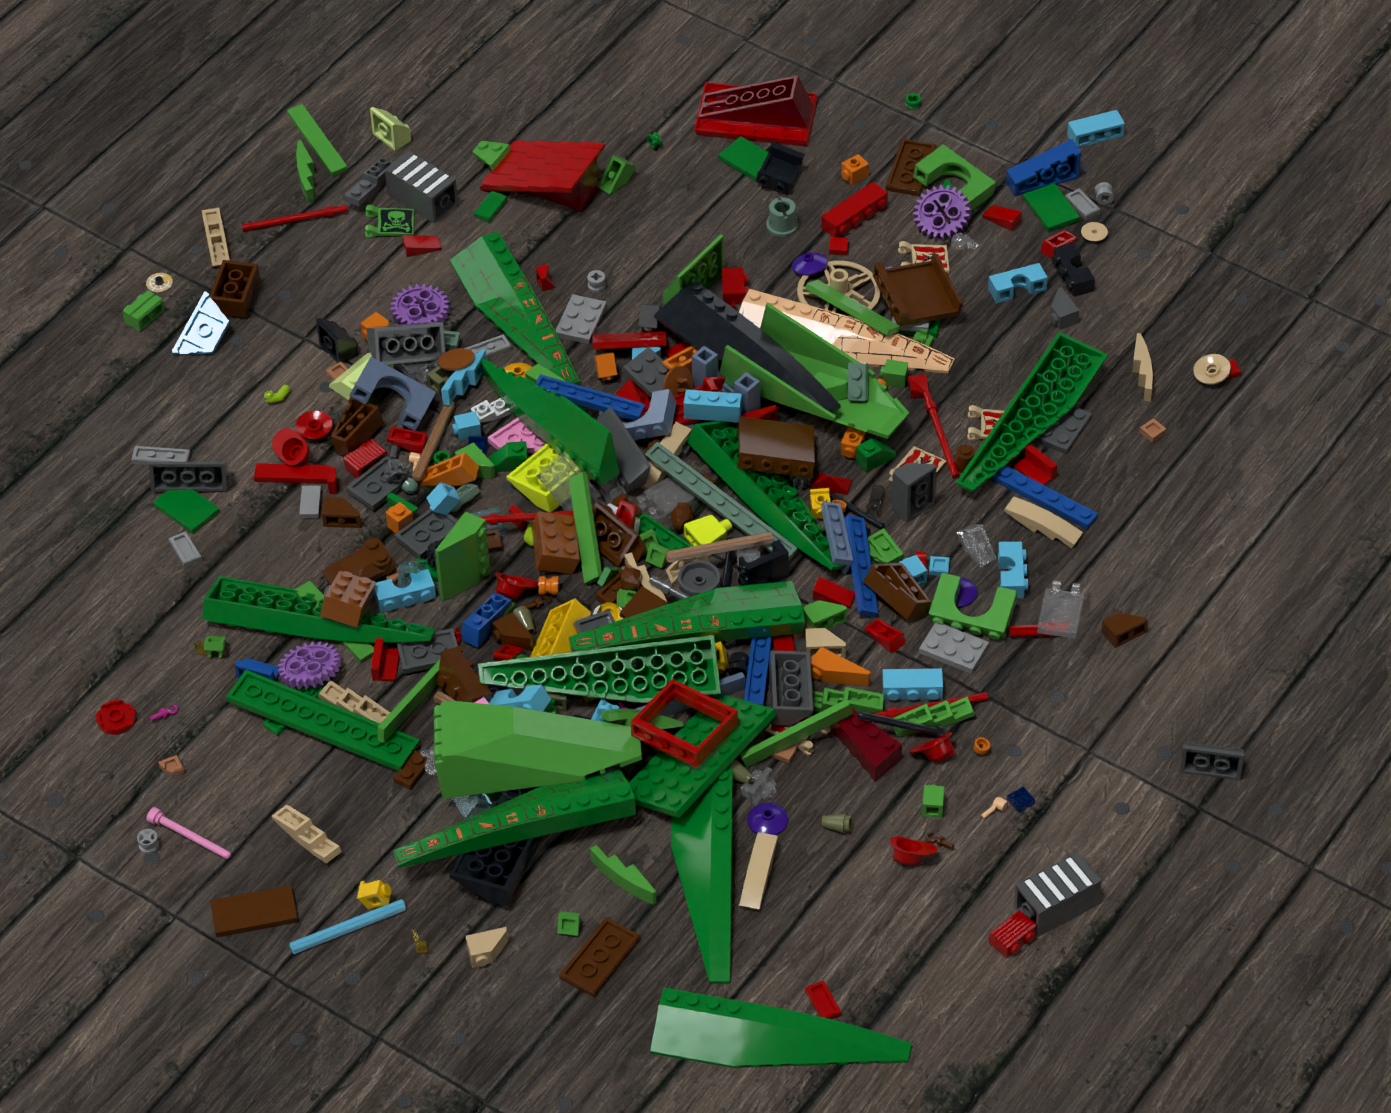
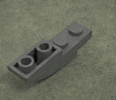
M380 157L362 173V179L344 194L343 201L356 206L371 202L386 183L385 169L394 162Z

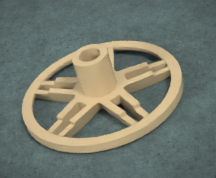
M849 261L828 262L824 269L828 280L826 285L873 311L880 300V290L872 276L873 273L867 268ZM833 266L852 267L863 273L848 278L847 271L835 269ZM826 267H829L831 271L830 275ZM811 275L802 276L798 283L797 296L799 303L809 305L804 297L820 298L807 291L806 287H804L806 280ZM870 280L875 287V295L872 302L864 299V296L854 291ZM826 302L825 310L829 311L831 304ZM836 306L833 307L832 312H836Z

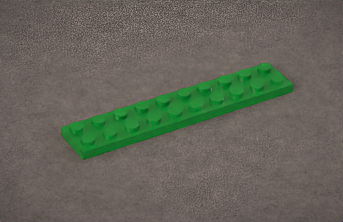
M248 670L244 671L226 696V701L397 771L402 770L413 751L420 745V739L397 730L385 743L378 741V726L380 723Z

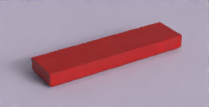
M256 463L254 482L327 483L328 469L331 466Z

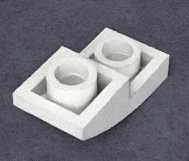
M501 398L490 404L485 400L470 408L472 412L476 411L479 422L497 420L513 413Z

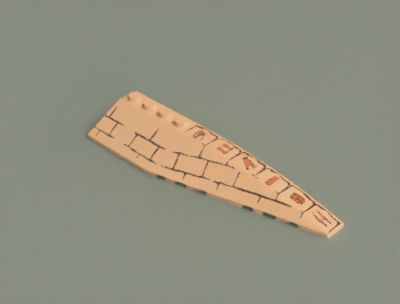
M749 289L739 310L740 314L760 328L765 306L769 303L858 362L868 363L870 367L885 365L886 359L908 362V370L915 371V369L920 368L924 369L925 372L948 374L955 361V358L900 334L894 333L886 336L858 319Z

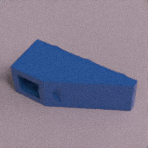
M496 592L463 622L462 641L477 648L484 643L493 631L492 622L502 618L511 604V599Z

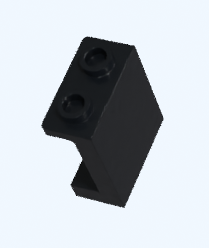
M772 141L767 157L757 173L755 182L788 195L803 164L805 154Z
M780 540L772 542V553L756 560L747 562L743 556L739 557V565L737 566L739 586L775 583L789 577V552Z

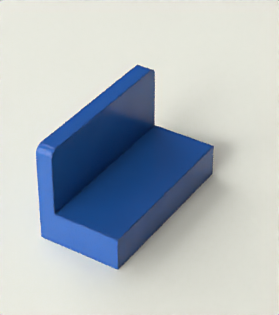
M246 658L244 661L237 660L235 663L237 678H240L245 670L276 681L279 676L278 666Z

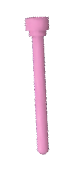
M153 807L147 815L148 822L154 825L162 824L225 859L231 857V853L226 849L166 818L162 810Z

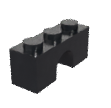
M1070 243L1054 248L1052 263L1058 268L1059 275L1064 279L1067 290H1070L1074 297L1094 292L1095 278L1088 267L1079 268L1081 254L1075 243Z

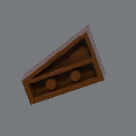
M352 397L349 398V404L343 410V417L341 421H338L331 435L336 453L346 456L349 452L355 451L383 425V418L378 406L370 403L365 405Z
M903 563L872 564L863 581L906 620L922 619L931 604L930 599Z
M462 646L441 651L437 684L455 701L474 703L484 697L489 703L492 692L486 684L480 683L479 674L476 675L471 668L473 663L471 660H466L462 654L464 651Z

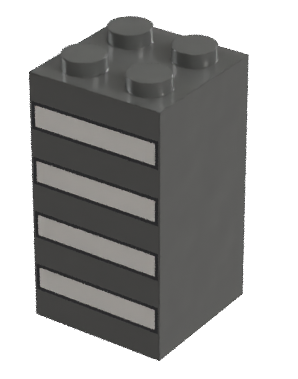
M411 151L402 155L385 169L388 195L406 207L414 209V212L432 223L437 222L458 205L456 179Z
M1077 852L1016 884L1014 909L1016 912L1021 910L1024 915H1027L1030 920L1036 923V936L1039 937L1099 905L1101 878L1098 873L1093 872L1088 861Z

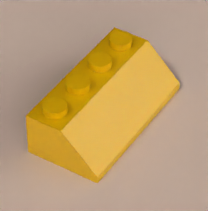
M576 599L551 609L530 657L570 653L569 637L577 634L573 626L574 621L590 616L591 612Z

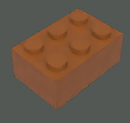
M538 511L531 526L536 570L573 574L580 560L574 516Z
M339 570L324 596L320 616L358 627L372 601L376 582L371 581L367 577H359L348 571Z

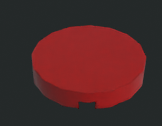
M112 700L104 703L99 712L97 711L96 722L99 729L110 735H119L129 731L136 721V713L130 703H124L123 700Z

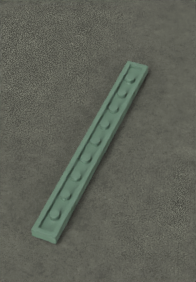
M656 442L645 453L647 460L722 517L728 519L731 524L747 536L771 532L773 542L780 540L789 552V561L798 552L796 546L659 442ZM772 543L760 545L772 553Z

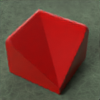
M545 264L536 267V279L542 291L554 289L555 285L549 275V265Z
M926 374L908 376V388L911 399L921 398L924 392H929Z

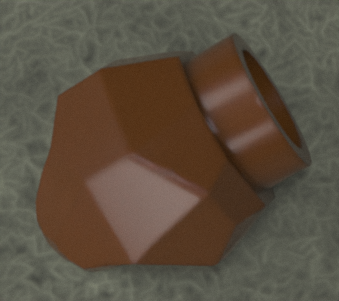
M679 502L670 513L672 525L676 530H682L684 524L693 519L691 505Z
M631 565L621 567L619 570L621 586L625 590L637 589L642 577L641 571L633 568Z

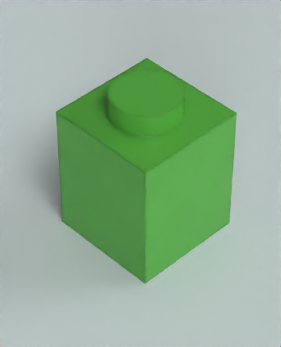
M886 359L885 367H881L880 377H883L887 386L905 388L908 377V362Z
M924 785L922 816L942 818L944 786Z

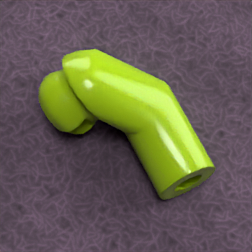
M283 385L278 393H273L270 390L265 392L264 397L270 404L280 402L285 399L291 389L288 385Z
M528 524L524 534V541L534 547L532 524Z

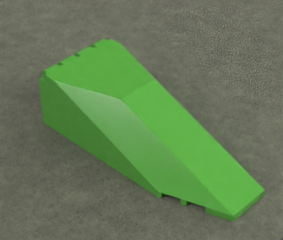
M769 303L766 304L760 326L761 330L788 351L813 376L821 372L848 381V363L860 362ZM729 345L725 347L720 375L724 376L725 383L733 388L734 382L747 372L760 381V397L886 439L892 435L909 415L906 408L897 398L893 399L886 391L887 386L885 384L881 385L874 377L875 372L869 368L868 400H848V397L837 401L841 408L834 412H829Z
M447 701L441 702V705L434 707V759L437 760L435 761L443 799L586 780L585 775L596 771L603 774L605 773V768L619 763V766L623 767L642 760L641 740L631 736L630 726L513 706Z

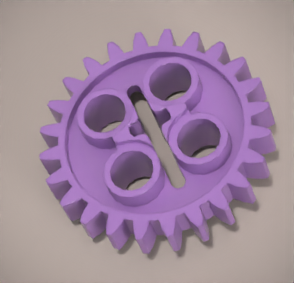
M940 185V188L937 190L933 186L932 192L927 189V195L921 194L922 200H916L918 205L914 206L916 211L913 213L915 224H918V230H921L923 235L927 233L929 239L933 235L936 241L939 236H941L943 241L945 236L951 239V234L953 233L958 236L957 231L963 232L962 225L968 226L966 220L971 219L969 213H972L969 208L971 205L967 201V196H963L961 190L957 192L956 187L951 190L949 185H947L946 189ZM945 199L949 200L946 203H942V201ZM934 201H937L941 210L943 211V213L946 214V217L951 222V224H948L946 222L944 216L941 212H939L938 207L934 204ZM929 209H934L932 212L927 213ZM943 222L940 226H936L937 223Z
M416 284L415 288L409 286V290L403 288L402 293L397 292V297H393L391 315L393 320H396L397 325L424 322L444 323V319L448 318L447 314L450 312L447 295L444 296V291L439 292L438 287L433 290L432 285L426 288L425 284L422 287Z
M320 641L317 645L311 642L308 646L306 643H304L303 647L296 646L297 650L295 651L290 649V654H284L285 659H280L281 664H278L279 676L286 686L290 685L291 688L297 686L298 689L305 686V689H308L310 685L316 688V684L323 685L324 680L330 681V676L335 677V672L340 671L339 667L342 666V660L338 649H335L334 645L329 646L328 643L322 645Z

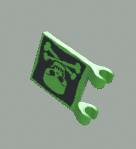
M366 206L367 218L378 216V228L372 225L365 227L366 238L413 235L414 209Z

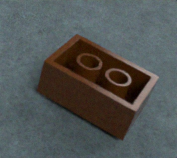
M230 260L222 261L209 296L224 315L246 318L260 281L258 264Z

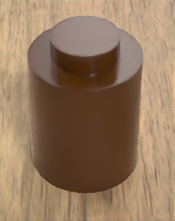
M960 445L956 449V467L960 473H963L975 455V449L970 445Z

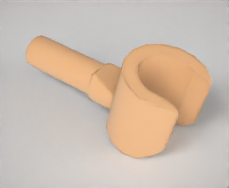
M411 452L409 463L413 464L414 471L420 454Z
M1001 797L995 798L993 805L981 817L985 819L996 809L1002 812L1005 811L1007 801Z

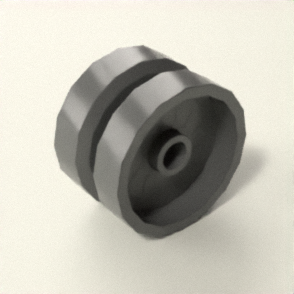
M696 560L687 563L679 571L678 590L689 596H694L715 588H721L718 568L707 561Z

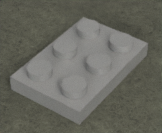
M572 294L555 330L558 337L590 344L593 334H595L607 308V302Z
M935 623L921 644L919 653L972 674L987 651L989 642L947 625Z

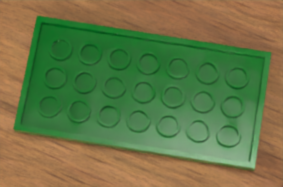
M723 694L713 695L711 698L738 710L737 727L697 768L660 750L629 782L635 796V805L679 818L777 715L775 709ZM698 711L674 736L698 747L722 722Z

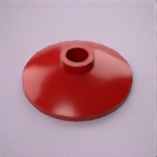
M309 411L297 419L295 427L301 437L316 440L325 437L331 432L333 422L331 417L325 412Z

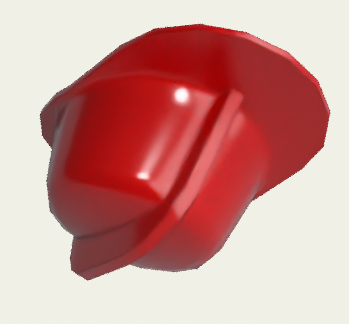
M285 428L275 434L272 440V448L278 457L288 465L308 463V444L296 431Z
M495 573V576L498 578L496 593L509 599L519 597L526 587L534 588L539 586L537 581L527 577Z
M953 732L914 746L909 750V753L921 751L933 762L944 761L955 753L950 740Z
M896 836L892 837L889 841L890 845L894 848L893 860L909 866L918 864L923 856L932 855L938 851L936 845L932 843L912 840L906 837Z

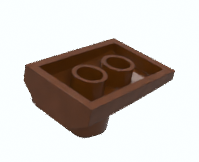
M595 502L592 511L598 550L618 567L625 565V554L628 553L633 554L637 564L647 549L640 535L616 516L611 507L603 505L601 502Z
M370 538L364 542L362 548L332 563L321 572L331 585L339 570L348 571L355 576L367 577L371 581H375L395 571L396 567L382 542L377 538Z

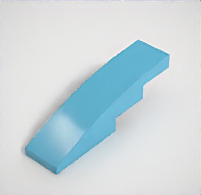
M482 349L475 354V360L470 366L456 370L449 377L441 389L443 405H451L456 395H464L469 385H477L483 374L480 365L481 359L487 360L486 349Z

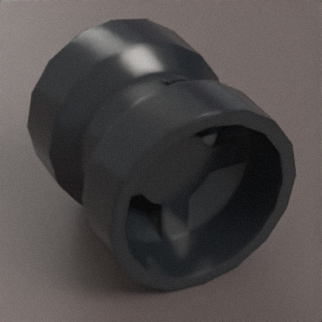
M734 652L730 655L729 676L740 672L745 677L747 676L749 656L746 653Z

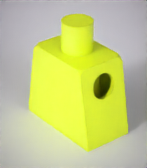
M708 515L684 524V537L693 546L724 541L727 538V531L732 529V524L728 519L718 522L713 515Z

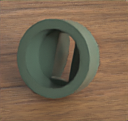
M409 477L403 483L401 489L408 494H414L418 489V484Z

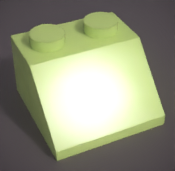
M375 107L370 108L373 135L394 151L411 141V130L408 125L403 124L388 111Z

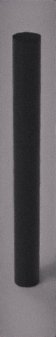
M829 490L830 500L844 501L847 504L846 509L864 518L865 521L880 530L884 528V522Z

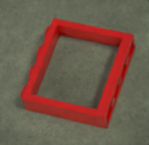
M672 679L631 720V736L697 768L737 727L738 710ZM674 699L722 722L698 747L650 724Z

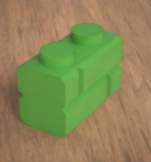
M149 290L143 295H139L135 302L124 308V322L140 332L165 311L163 299Z

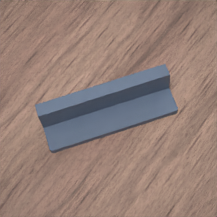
M823 501L821 511L832 562L834 564L846 565L845 568L840 569L841 574L846 575L853 562L842 507L840 503Z

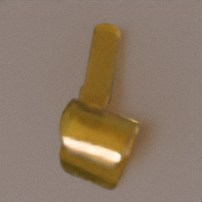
M202 640L194 643L198 655L203 656L207 653V650H204V642Z
M413 929L411 932L415 941L416 953H427L426 940L420 941L416 929Z

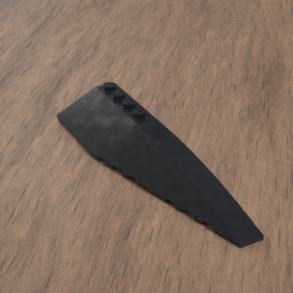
M698 281L683 287L654 314L655 319L697 351L705 346L718 354L719 363L723 360L725 347L729 345L829 412H834L841 408V405L826 388L788 351Z
M576 714L573 716V717H577V718H583V719H589V720H591V718L584 717V716H580V715H576ZM538 787L503 791L502 796L497 801H494L490 808ZM543 836L460 854L449 874V878L489 902L508 906Z

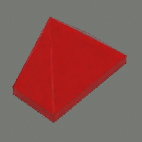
M815 472L811 488L821 489L825 487L829 488L833 493L847 495L852 479Z

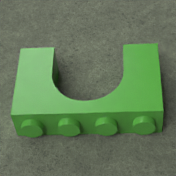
M944 144L915 165L913 177L925 186H928L943 175H955L965 180L967 185L960 190L963 192V196H967V201L971 205L969 207L971 211L994 195L996 182Z
M942 573L929 611L930 622L933 624H944L960 631L966 630L973 635H986L993 640H1005L1018 599L1017 591L998 586L991 608L981 616L970 617L962 614L956 607V601L962 585L961 577Z

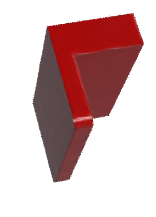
M631 379L616 392L618 397L645 404V407L650 405L648 395Z
M1031 444L1025 448V458L1015 464V469L1018 472L1043 485L1048 484L1057 475V464Z
M376 638L371 663L372 681L395 682L399 662L398 649L385 648L384 639Z

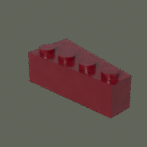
M852 709V715L836 722L830 728L842 744L849 748L852 756L860 761L863 769L871 774L874 782H876L902 759V744L872 722L859 719L857 717L858 712Z

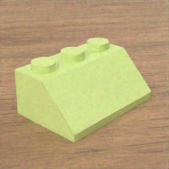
M367 353L329 384V387L349 400V395L370 357H372L371 353Z

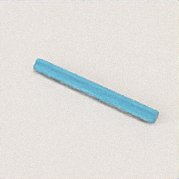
M400 899L389 905L382 906L290 942V949L293 954L304 951L406 910V905Z

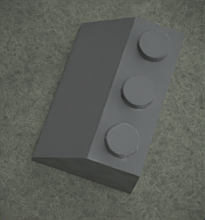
M906 463L896 468L893 472L892 511L906 523L935 504L937 466L934 464Z
M1184 742L1180 773L1240 780L1244 749Z

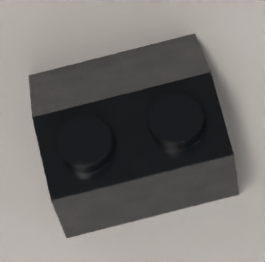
M322 318L316 319L319 345L337 363L341 361L344 364L358 356V343L347 334L345 328H341L333 321Z

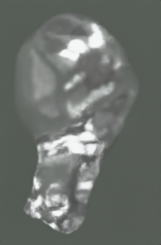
M957 233L951 239V248L954 250H977L980 247L979 243L963 233Z

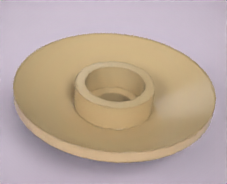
M1209 354L1203 356L1195 363L1193 371L1195 378L1199 382L1213 385L1224 381L1228 377L1231 366L1224 356Z

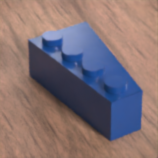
M1073 139L1008 169L1006 184L1015 197L1053 183L1057 185L1078 179L1081 152Z

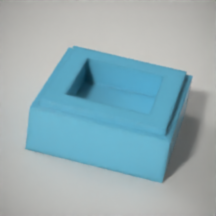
M930 556L929 575L941 576L942 573L948 574L950 557Z

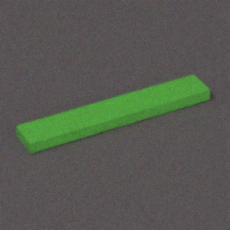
M300 104L287 109V115L330 175L333 177L348 171L347 165L304 105Z
M816 280L806 284L805 289L886 336L899 332V325L825 283Z
M581 472L569 479L583 579L584 583L589 585L599 580L602 569L587 473Z
M311 581L294 589L298 591L296 593L300 597L307 596V593L315 594L314 608L318 607L319 600L324 599V595ZM340 641L360 663L373 657L374 647L369 642Z
M440 660L378 726V741L385 743L438 685L437 677Z
M846 699L741 752L740 756L746 768L852 715L853 712L850 704Z

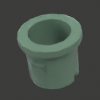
M781 197V200H778V198L774 199L769 205L767 230L778 237H787L794 234L798 229L795 203L785 197Z

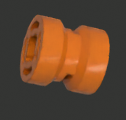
M539 576V595H546L547 592L552 595H559V576H552L549 579L545 576Z

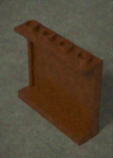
M935 252L932 253L931 261L887 269H885L882 262L875 263L872 276L897 325L905 326L959 316L963 301L958 296L955 285L951 283L948 272H945L942 261Z
M739 416L736 431L739 445L737 468L812 478L815 464L813 426Z

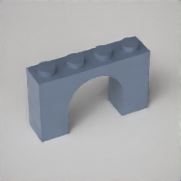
M703 346L692 355L693 387L702 386L705 377L721 376L718 369V354ZM746 372L734 382V389L724 382L723 392L742 394L741 415L760 409V381Z
M370 357L349 396L366 405L371 394L377 388L387 387L397 391L406 402V409L399 423L415 431L436 391Z
M670 389L652 392L650 407L641 418L625 423L623 422V417H618L633 440L669 435L677 401ZM599 411V416H598V418H599L604 412Z

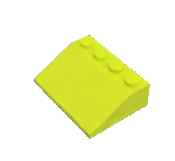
M547 443L507 475L506 478L537 507L547 512H552L571 496L569 479L582 471L574 463H570L562 454H558Z

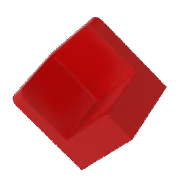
M724 376L705 377L700 391L723 392Z

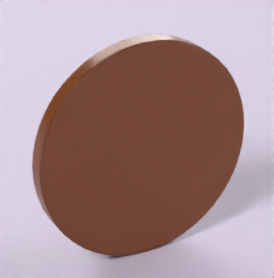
M452 349L443 353L439 357L438 363L442 369L456 371L470 366L475 360V355L469 349Z
M684 366L673 367L665 376L663 389H670L673 396L693 389L691 371Z

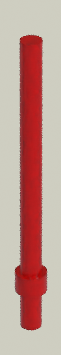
M347 205L328 206L321 210L242 224L243 231L317 217H332L334 214L348 212Z
M924 392L923 397L926 403V411L932 419L952 478L957 479L960 475L939 420L936 403L932 400L930 392Z
M573 511L548 512L574 516ZM496 513L490 514V516L478 517L485 519L486 524L498 525V523L534 521L537 513L497 515Z
M987 692L968 696L970 703L989 699ZM967 696L947 699V701L951 704ZM946 700L936 701V702H931V703H926V704L928 705V707H932V706H934V705H936V704H939V703H941V702H944V701H946ZM925 704L899 709L893 707L888 708L887 711L872 714L894 718Z

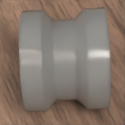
M1102 182L1096 185V201L1099 204L1107 205L1114 200L1111 184Z
M600 270L589 272L587 276L588 289L593 293L604 291L606 287L605 274Z
M144 829L138 833L139 850L147 855L155 853L159 848L157 833L152 829Z

